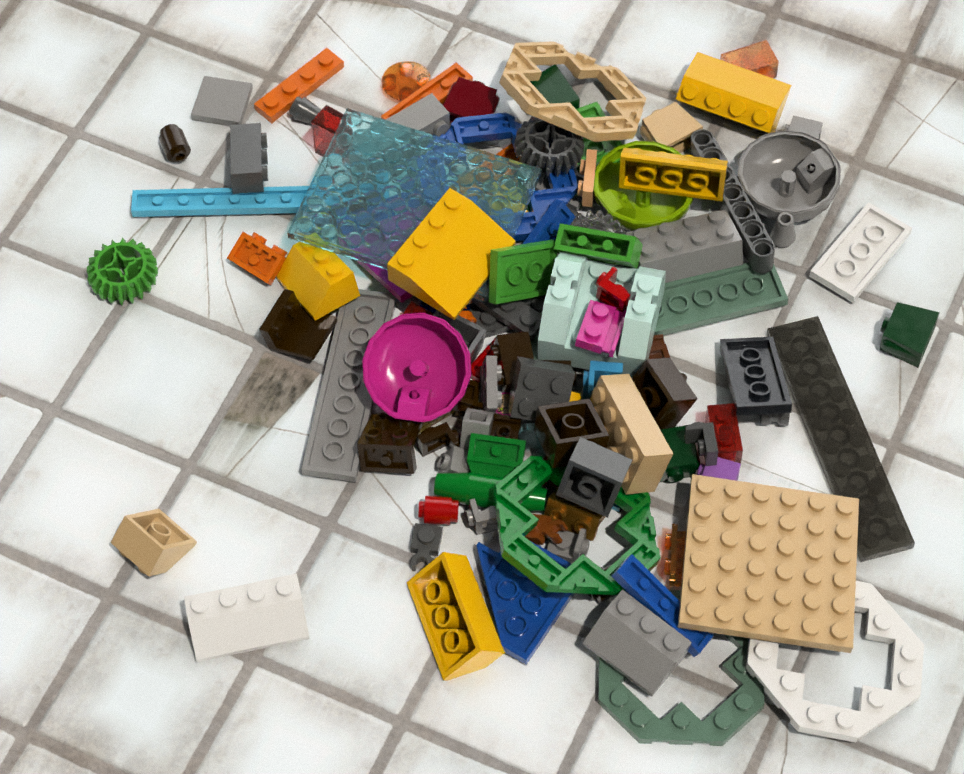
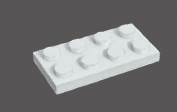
M868 202L810 270L809 277L854 303L910 236L912 227Z

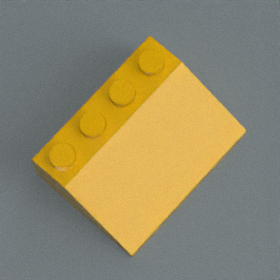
M449 188L387 263L388 280L455 320L490 276L491 249L514 246L516 241L473 201Z

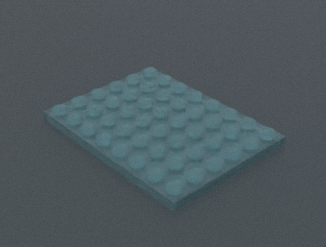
M347 108L287 232L288 238L387 270V263L446 191L451 188L473 201L514 239L541 176V169ZM490 276L473 298L487 302L489 298Z

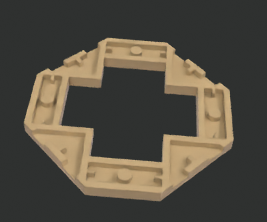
M556 42L515 43L499 81L501 86L507 91V94L527 114L594 142L633 139L647 99L620 69L611 65L604 67L595 64L596 59L578 51L576 55H573L566 51L564 45ZM564 64L577 79L597 78L604 85V88L617 99L609 100L605 107L611 116L583 118L570 102L549 103L530 82L539 81L542 74L536 65L552 66Z

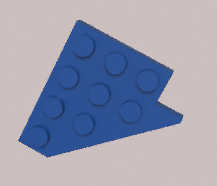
M478 542L476 545L498 637L506 654L527 665L575 593L545 592L501 557V551L498 553ZM533 543L563 568L566 569L571 565L570 562Z

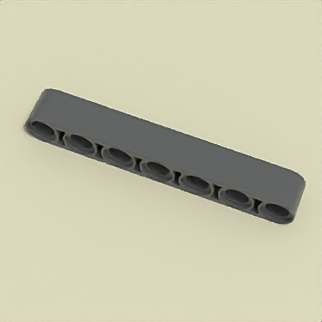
M699 129L692 133L690 155L728 161L710 131ZM728 162L723 200L715 201L719 210H727L742 238L743 254L750 267L757 273H767L774 266L775 245Z

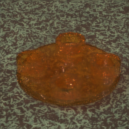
M412 61L398 62L391 65L384 72L382 88L387 95L401 102L431 81V75L419 63Z

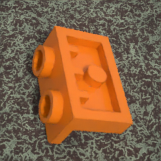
M242 232L227 259L267 284L272 285L286 259L287 252L275 244L272 248L265 245L267 239L253 232L252 236Z

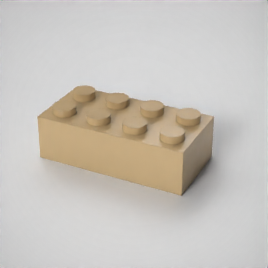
M629 374L602 375L593 389L590 400L609 434L607 449L632 459L622 488L625 494L655 492L673 456V452Z

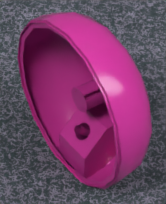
M426 313L402 314L384 323L369 340L362 360L363 381L373 402L395 419L429 422L451 412L465 396L472 376L471 355L462 335L444 319Z

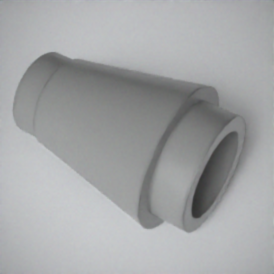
M787 212L778 215L770 232V238L778 248H787L796 239L793 216Z

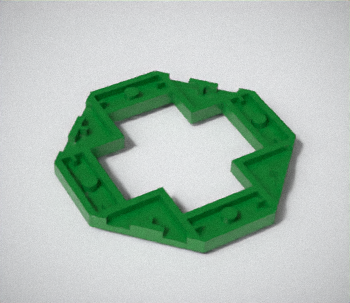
M530 456L496 484L494 500L501 557L545 592L618 595L621 590H624L628 593L612 577V574L623 561L632 554L651 571L661 558L659 548L656 546L655 537L657 534L654 517L651 516L650 512L651 500L648 492L625 494L621 486L614 502L627 512L617 522L614 531L633 545L606 571L584 554L565 569L524 537L537 526L539 519L524 508L521 503L548 480H551L559 487L567 466L552 468L549 460H542L541 456Z

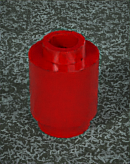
M425 496V501H419V518H424V524L451 525V522L458 523L459 500H452V497Z

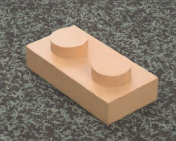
M587 149L586 159H581L580 175H584V180H579L577 196H582V206L592 207L597 150Z

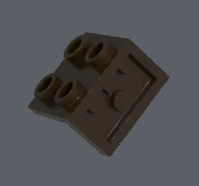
M284 289L259 331L269 349L314 360L338 320L336 316L327 314L315 321L301 307L294 291Z
M386 413L372 414L357 443L361 471L414 474L417 468L414 443L424 422L395 419Z

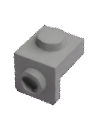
M454 445L448 451L442 453L437 462L438 473L471 472L467 462L468 451Z

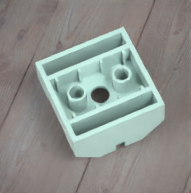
M560 252L555 258L551 274V285H548L538 336V360L571 361V367L590 370V361L623 363V374H629L633 378L646 359H649L664 295L666 271L641 266L635 269L587 260L585 256ZM612 267L618 269L614 284L622 285L631 295L624 318L623 329L612 358L605 352L599 354L576 347L575 342L590 300L603 303L596 298V282L603 272L608 273Z

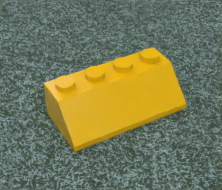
M697 52L683 76L675 100L761 131L773 133L776 131L792 85Z
M623 148L620 156L619 188L722 201L728 161L717 158L671 154L663 151H647L639 148Z
M442 552L406 582L443 680L448 681L484 669L505 653L466 555Z

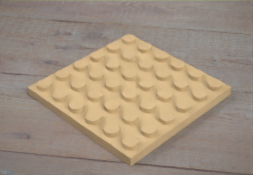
M692 474L689 490L678 628L851 653L854 639L859 499Z

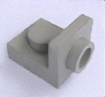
M475 498L469 499L470 509L465 510L469 527L474 526L476 535L498 531L495 506L478 511Z
M580 528L579 534L561 530L557 534L562 538V543L555 544L550 540L547 547L548 551L572 564L582 554L587 556L590 540L586 539V529Z

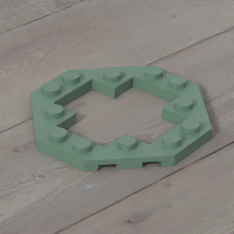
M669 590L680 601L681 590ZM724 635L739 651L722 665V671L740 688L703 721L682 702L660 720L622 684L627 678L599 657L598 704L641 744L669 742V744L673 745L710 743V746H723L764 709V687L756 677H752L745 669L749 638Z

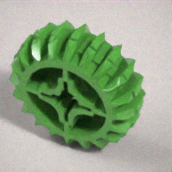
M122 237L119 243L112 239L111 245L107 246L102 243L101 251L94 250V257L89 258V266L86 269L87 279L92 287V291L95 295L99 294L102 301L108 298L109 302L113 304L116 300H119V303L123 305L125 300L133 303L135 297L143 299V292L151 293V285H156L158 268L156 266V258L153 256L150 248H146L142 242L136 244L134 239L126 243V240ZM120 267H122L123 272H125V275L122 274Z

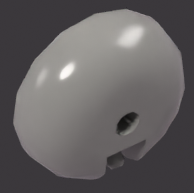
M782 130L764 134L747 146L739 158L737 178L757 213L776 221L779 214L787 212L793 216L795 223L812 219L829 207L840 187L841 166L823 141L804 132ZM794 136L808 139V141L800 143Z

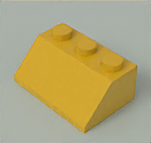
M316 233L292 246L277 275V280L285 289L294 291L300 305L315 321L360 296L353 271Z

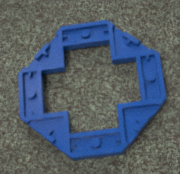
M508 113L456 118L451 123L450 129L445 134H441L431 145L430 151L424 157L421 156L416 162L415 169L425 210L430 212L449 189L443 166L466 164L467 156L464 143L511 138L515 152L514 142L516 133L522 124L516 122L515 117ZM570 169L567 174L560 172L558 177L554 173H550L547 177L550 189L528 191L527 200L531 212L491 216L490 218L515 241L525 240L555 199L561 200L567 205L577 193L578 182L574 169ZM477 197L468 198L480 208Z

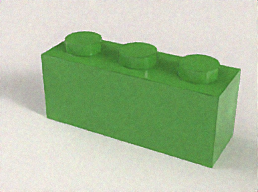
M560 223L554 250L558 254L565 252L585 256L587 260L637 269L643 244L635 236Z

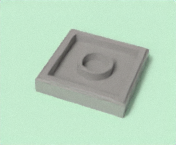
M204 76L191 112L192 120L227 126L241 124L253 90L252 83Z

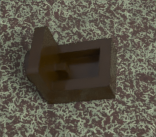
M470 380L465 396L452 410L457 411V414L461 416L465 415L467 408L482 410L484 403L478 402L481 383Z
M445 422L436 427H429L423 430L417 436L418 449L424 457L445 446H448L449 449L454 445L459 447L461 438L455 429L451 430L448 423Z

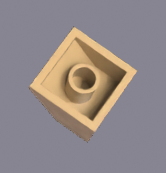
M155 509L124 516L111 543L119 550L122 556L130 559L138 566L141 573L153 576L166 573L195 547L197 541L163 511Z

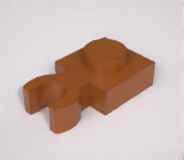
M533 514L539 521L537 526L524 537L539 545H543L546 538L555 544L562 543L563 540L557 532L561 530L567 531L568 527L562 520L553 521L548 515Z

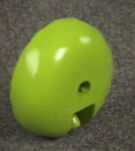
M634 141L617 146L602 157L595 170L593 194L597 204L606 209L614 225L634 231L640 228L681 220L686 216L694 198L619 188L620 163H613L620 158L623 148H639L647 151H663L681 155L677 150L654 141Z

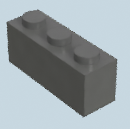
M261 123L230 125V175L233 194L264 192V181H268V167L263 165L268 164L267 149L263 148H268L267 133H262Z

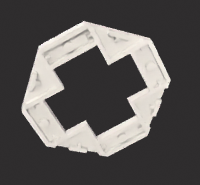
M856 581L855 612L867 614L865 639L893 644L890 689L862 685L858 711L802 700L805 674L776 669L779 643L751 638L748 640L745 669L752 677H756L765 688L764 692L778 709L782 708L791 719L790 723L797 732L856 743L865 737L868 732L876 727H880L907 706L910 707L916 703L921 696L924 644L870 583Z

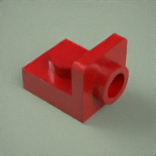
M612 267L608 273L603 272L596 282V298L607 305L616 307V310L624 312V310H627L631 294L622 285L614 284L618 269Z

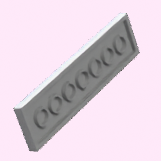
M358 289L360 296L339 308L338 321L335 325L301 468L302 475L351 482L357 481L360 467L357 443L371 416L374 404L363 381L362 360L371 337L384 323L393 319L397 298L391 293Z

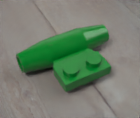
M471 433L467 456L471 472L437 473L434 495L452 497V500H459L460 504L469 506V499L474 498L477 507L487 508L495 506V486L524 462L527 441ZM540 487L523 501L521 505L528 511H544L547 489Z

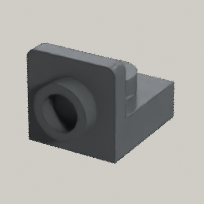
M695 422L691 425H686L685 443H697L699 456H704L705 466L717 465L718 447L713 422Z

